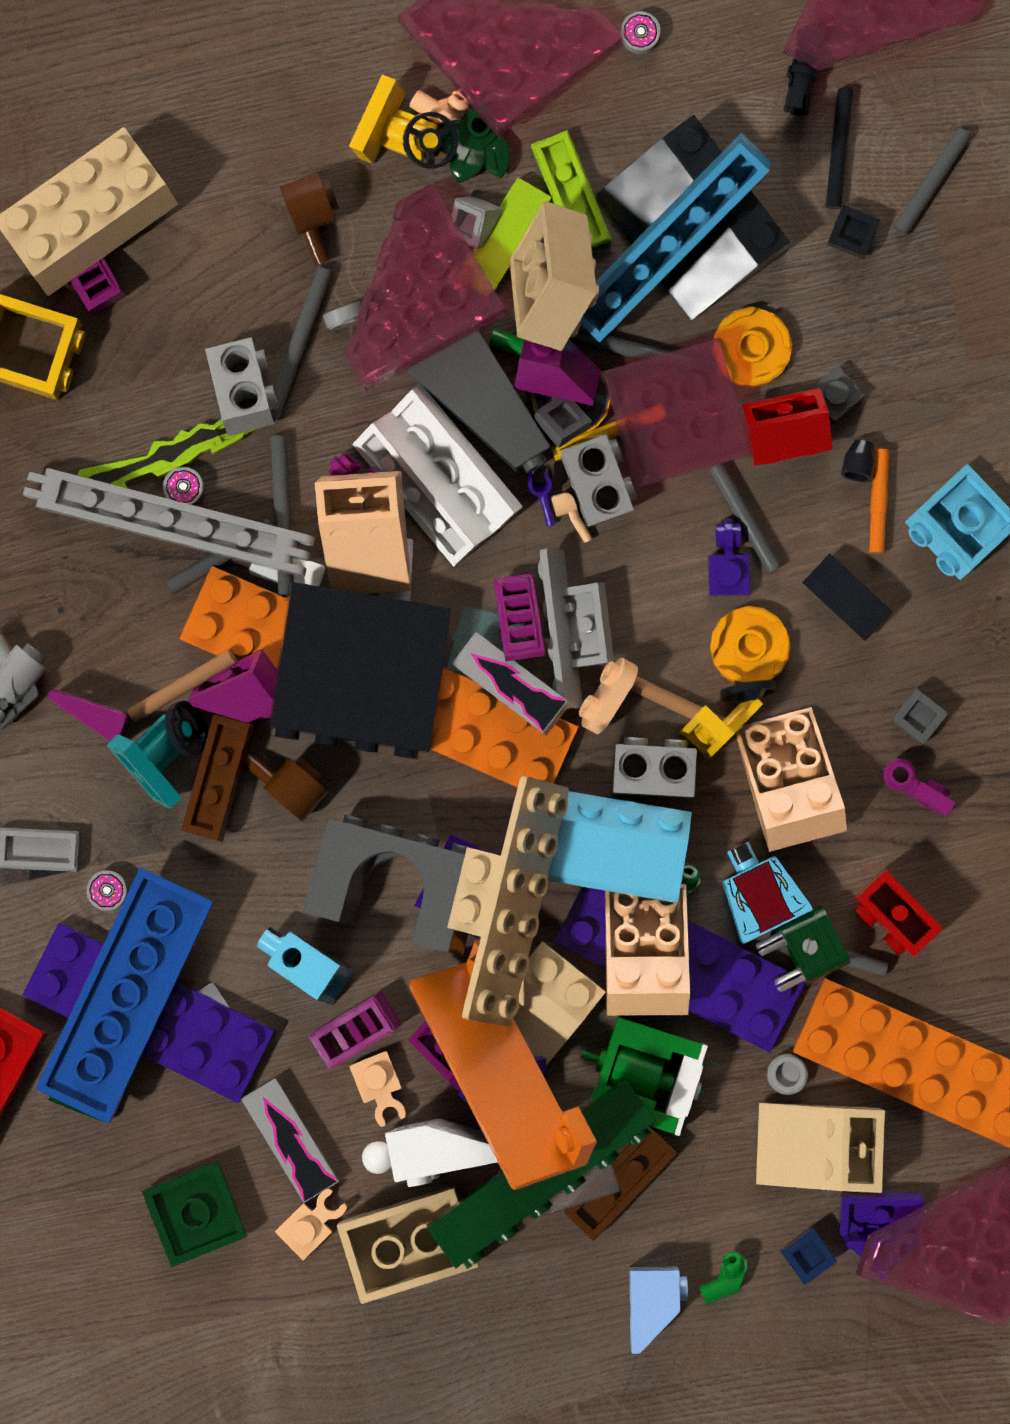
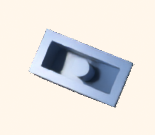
M678 1266L629 1267L630 1348L632 1354H640L680 1312V1301L688 1300L687 1276L680 1277Z

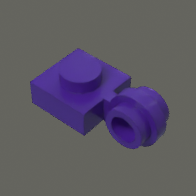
M724 519L723 523H716V547H724V555L708 556L709 597L749 596V554L733 555V547H741L740 523H733L732 519Z

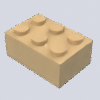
M543 201L509 259L517 337L562 351L568 339L575 337L578 333L581 318L587 308H592L595 305L599 295V286L595 280L596 260L592 257L591 245L593 236L589 233L587 215Z
M455 1185L338 1222V1232L361 1304L479 1267V1262H477L468 1269L464 1264L455 1269L426 1229L427 1224L460 1201Z

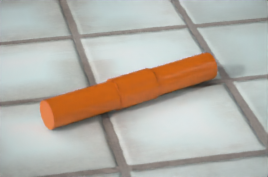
M875 449L876 465L871 489L869 553L885 554L890 450Z

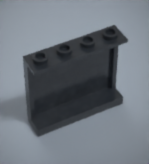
M296 582L288 584L285 600L288 601L270 720L266 722V728L276 729L275 737L290 740H299L300 733L314 735V743L338 747L339 740L355 742V750L378 753L379 746L395 748L394 756L417 759L418 752H430L451 608Z

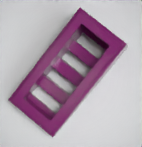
M104 258L71 280L91 316L126 297ZM100 267L103 273L82 285L80 278ZM106 280L108 281L109 287L89 297L87 291Z
M523 574L495 579L493 582L505 662L545 656L533 575ZM530 607V609L506 612L508 609ZM532 622L530 625L508 627V625ZM534 636L535 639L511 643L510 639Z
M55 689L50 690L48 698L52 703L107 740L111 741L117 734L125 737L131 720L128 713Z
M379 991L314 1031L308 1037L330 1070L395 1031L401 1026V1021L383 992ZM369 1008H372L383 1025L382 1028L377 1024ZM357 1015L361 1017L370 1032L369 1036H365L354 1017ZM344 1023L356 1041V1044L353 1046L340 1027ZM332 1032L343 1050L340 1054H337L328 1040L326 1034Z

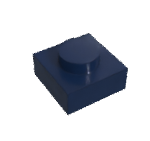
M813 1227L780 1250L804 1285L838 1262Z

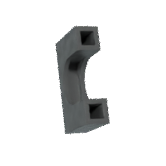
M346 814L344 815L343 822L328 818L303 912L355 925L365 885L373 870L390 858L404 856L418 869L424 891L411 942L463 956L469 933L450 929L447 926L467 846L453 843L450 851L439 848L440 839L417 833L415 841L402 838L404 830L380 824L379 831L367 829L368 820Z

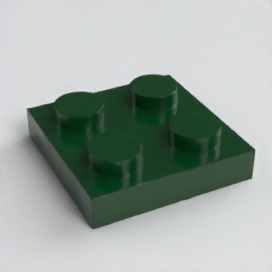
M219 1160L142 1191L171 1267L248 1236Z

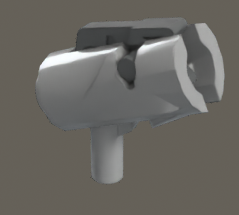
M1 634L0 730H4L23 710L38 698L39 691L36 683L47 668L42 665L46 657L29 643L23 649L16 644L10 651Z

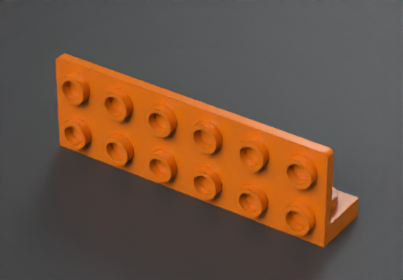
M479 939L474 941L467 962L412 979L409 988L510 1187L513 1190H517L587 1165L597 1141L579 1107L562 1112L514 1019L511 1026H504L462 1018L465 999L480 943Z

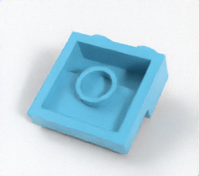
M966 464L909 517L905 523L910 527L908 533L912 541L921 547L928 546L938 557L936 559L938 568L948 576L955 575L961 580L1010 534V508Z

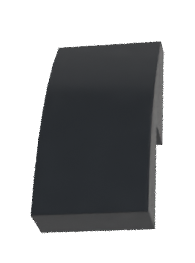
M830 553L802 582L865 641L893 613L888 606Z

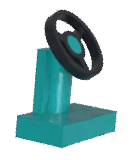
M179 701L172 704L168 708L166 715L163 714L136 742L117 734L106 746L155 802L171 809L182 797L161 772L179 754L186 757L201 754L204 750L208 730L199 709L193 707L189 701ZM181 707L188 710L194 717L198 730L194 729L192 722L184 717ZM199 739V744L195 751L186 748L190 744L188 741Z

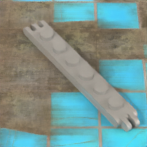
M46 468L45 475L33 472L28 474L27 481L40 484V491L27 487L23 491V496L37 500L36 508L303 577H305L307 568L298 564H292V560L296 558L309 561L311 553L297 549V542L313 546L315 537L49 468Z

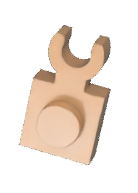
M387 1050L349 1065L363 1102L367 1103L375 1099L377 1103L375 1119L381 1127L386 1125L383 1111L387 1107H394L398 1111L400 1119L406 1117L404 1105L401 1101L393 1098L391 1093L401 1089L402 1086Z
M330 1187L320 1193L317 1199V1207L314 1210L306 1203H303L275 1231L302 1260L332 1233L333 1230L325 1222L328 1219L341 1217L348 1207L344 1202L336 1210L327 1208L325 1200L333 1192Z

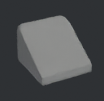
M474 196L455 198L447 236L476 249H481L497 222L502 208Z

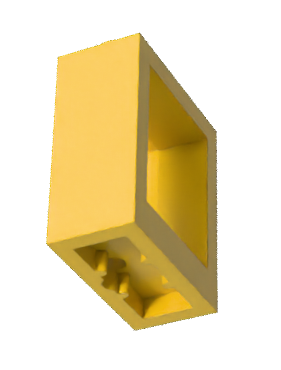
M0 294V323L6 309L64 328L47 382L4 368H0V382L59 400L61 391L67 392L72 381L73 369H70L69 366L73 354H80L85 341L86 332L81 330L83 325L78 318Z

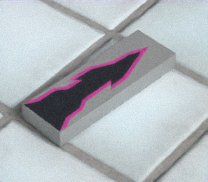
M475 632L451 663L546 736L571 704L516 661L505 662L504 652L477 632Z
M277 1077L241 1099L303 1203L339 1182Z

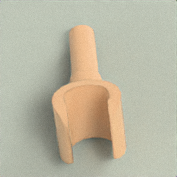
M566 492L551 496V503L556 517L569 514L572 524L584 543L593 539L580 518L573 496Z

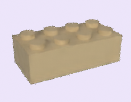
M123 127L0 214V230L47 296H49L176 207L178 203L166 183Z

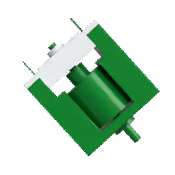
M620 1016L616 1018L607 1049L602 1048L600 1055L582 1050L580 1057L597 1063L595 1071L599 1072L589 1104L625 1079L656 1120L649 1126L680 1136L684 1121L700 1126L699 1124L686 1121L685 1117H688L692 1101H697L698 1096L702 1097L704 1089L701 1088L702 1083L699 1082L704 1067L702 1065L703 1060L716 1065L719 1064L704 1059L708 1047L706 1044ZM673 1052L682 1055L676 1075L675 1073L663 1070L665 1059L670 1061ZM656 1089L670 1092L664 1111L655 1109L657 1101L653 1097Z

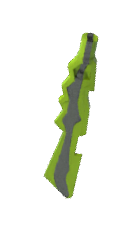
M222 418L214 425L199 423L190 432L181 430L173 441H153L147 456L80 469L77 476L128 488L125 482L149 473L161 477L177 467H183L191 463L205 452L211 451L213 455L243 440L245 435L257 429L228 436Z

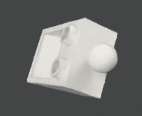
M440 1118L397 1127L385 1133L387 1144L381 1141L372 1142L365 1147L362 1153L363 1165L369 1172L382 1174L392 1167L394 1181L407 1180L408 1187L431 1183L433 1179L439 1178L440 1173L498 1162L482 1130Z

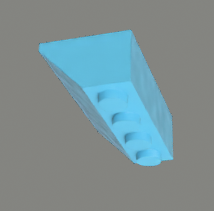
M569 791L567 797L568 809L562 818L558 834V849L552 859L548 881L678 903L692 812Z

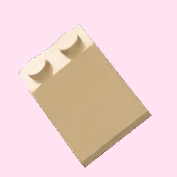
M541 941L528 958L529 968L523 977L518 997L519 1008L513 1019L533 1057H545L547 1065L606 992Z

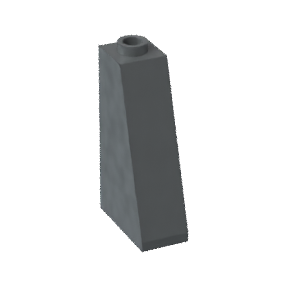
M475 324L406 365L407 372L413 381L418 385L422 384L433 399L513 471L518 472L524 468L529 473L547 461L544 455L550 452L548 442Z

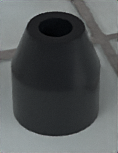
M854 440L844 457L841 475L844 478L863 483L872 481L876 465L874 444L866 440Z

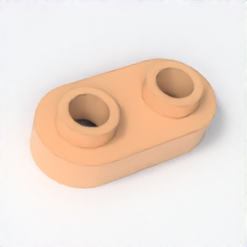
M619 658L616 662L610 661L605 666L600 677V686L593 696L589 695L584 700L580 708L579 716L582 717V727L595 734H600L606 729L635 682L638 673L637 665L624 658Z

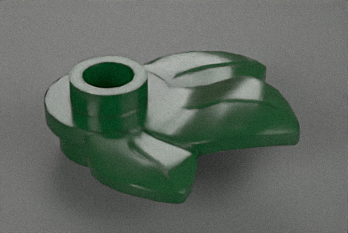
M482 107L470 109L464 114L461 121L452 122L458 134V147L454 157L449 162L451 173L457 183H462L472 178L484 166L494 176L503 178L509 166L510 150L508 143L498 134V119L489 109ZM475 121L485 122L487 125L486 130L482 133L473 131L472 124ZM450 131L441 137L442 144L437 152L449 154L452 145Z

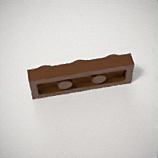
M213 714L181 831L223 842L255 725Z
M651 1126L649 1127L653 1132L634 1146L629 1143L620 1152V1156L608 1165L564 1211L591 1240L594 1241L677 1154V1151Z

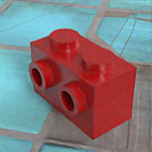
M820 388L742 404L746 442L754 466L773 464L781 460L805 455L811 456L819 452L833 450L829 411Z
M881 870L852 898L858 904L854 911L870 927L877 923L887 933L883 941L898 956L905 952L908 956L915 957L943 929L887 870Z

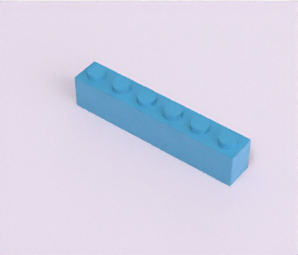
M741 132L596 280V284L599 286V295L595 305L592 308H587L581 318V325L601 342L770 171L771 160Z

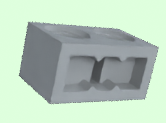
M252 337L205 349L222 421L228 436L275 424L271 410L278 409V403L273 385L265 387L263 374L270 373L264 349L256 351ZM239 363L248 364V367L242 372H231V369ZM246 399L257 400L256 404L250 408L244 409L239 407Z
M601 434L558 450L586 526L589 527L634 510L631 501L637 499L636 492L630 477L622 478L617 463L623 462V457L616 439L609 441L607 434ZM590 448H597L603 454V464L596 471H588L582 463L583 454ZM604 486L613 487L617 493L615 505L608 509H602L596 502V494Z
M624 737V744L615 745L612 794L694 798L697 748H688L687 740L664 739V747L648 746L647 738ZM638 755L643 758L646 764L645 773L637 778L628 776L623 769V762L626 757ZM677 757L685 763L686 773L683 778L673 780L665 775L663 765L668 758Z

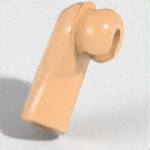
M418 90L411 100L409 107L420 114L425 112L440 113L453 122L460 120L469 110L470 98L463 91H454L450 97L437 101L423 91ZM426 116V118L436 124H445L436 117Z

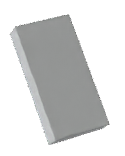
M0 828V868L79 872L81 832Z

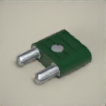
M818 906L812 911L777 927L778 933L756 944V948L760 949L782 938V940L760 950L759 954L764 956L785 945L797 968L775 979V985L798 974L801 975L778 987L777 989L780 992L803 981L808 985L850 964L849 956L822 906Z

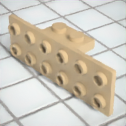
M522 775L519 780L501 855L468 847L466 849L447 926L450 929L481 937L462 1012V1018L504 1026L512 1025L513 1017L519 1008L518 997L523 977L529 968L528 956L532 940L539 927L538 916L542 899L548 890V875L552 859L558 849V834L562 818L568 809V787Z

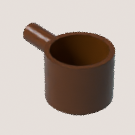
M316 172L280 186L298 235H303L314 266L329 261L317 228L335 222L333 211L340 209L329 180L321 181Z
M250 753L246 757L244 766L266 784L263 789L302 822L329 792L322 785L327 778L303 758L296 763L289 757L280 769L275 772L255 753Z

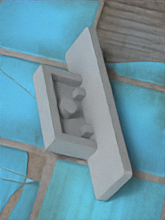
M553 548L540 549L538 573L544 585L545 600L543 602V613L549 625L550 640L548 641V654L553 661L555 674L553 690L571 703L567 709L581 708L583 704L579 668L608 664L610 661L614 662L605 583L597 582L569 587L564 550Z

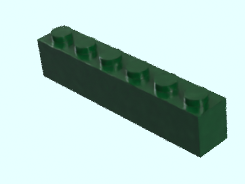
M623 1079L581 1110L597 1141L587 1165L517 1190H513L510 1187L503 1171L500 1170L426 1225V1229L455 1269L462 1264L467 1269L475 1265L487 1255L483 1249L496 1239L500 1244L510 1239L520 1230L517 1223L529 1214L533 1220L538 1218L553 1206L550 1199L563 1190L566 1195L570 1194L587 1181L583 1174L595 1165L599 1170L604 1169L620 1156L616 1151L628 1141L634 1146L653 1132L649 1125L656 1120L627 1080Z

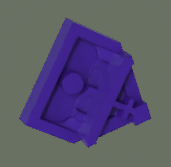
M841 1191L840 1234L844 1237L845 1245L849 1249H853L870 1266L871 1271L879 1279L888 1273L889 1267L904 1254L918 1248L917 1239L921 1237L924 1200L922 1193Z

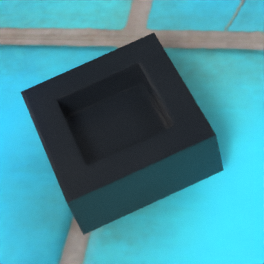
M843 205L827 245L864 259L880 219Z

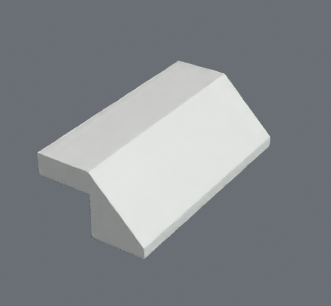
M422 384L413 388L391 412L374 421L352 444L370 467H375L380 472L401 471L404 508L453 567L500 530L523 507Z

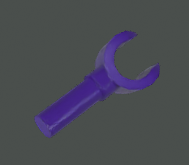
M545 467L546 482L536 483L533 480L531 471L528 475V488L531 493L538 496L546 526H552L556 524L549 494L552 488V473L550 469Z

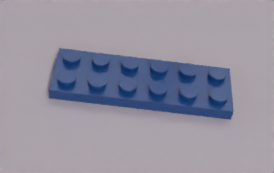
M139 868L35 1090L107 1124L111 1123L213 907L214 901L144 868Z

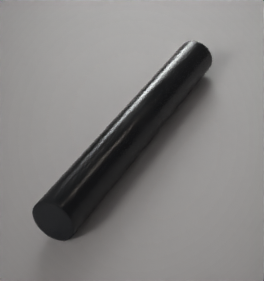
M839 88L837 91L825 205L829 209H841L853 101V90L848 88Z

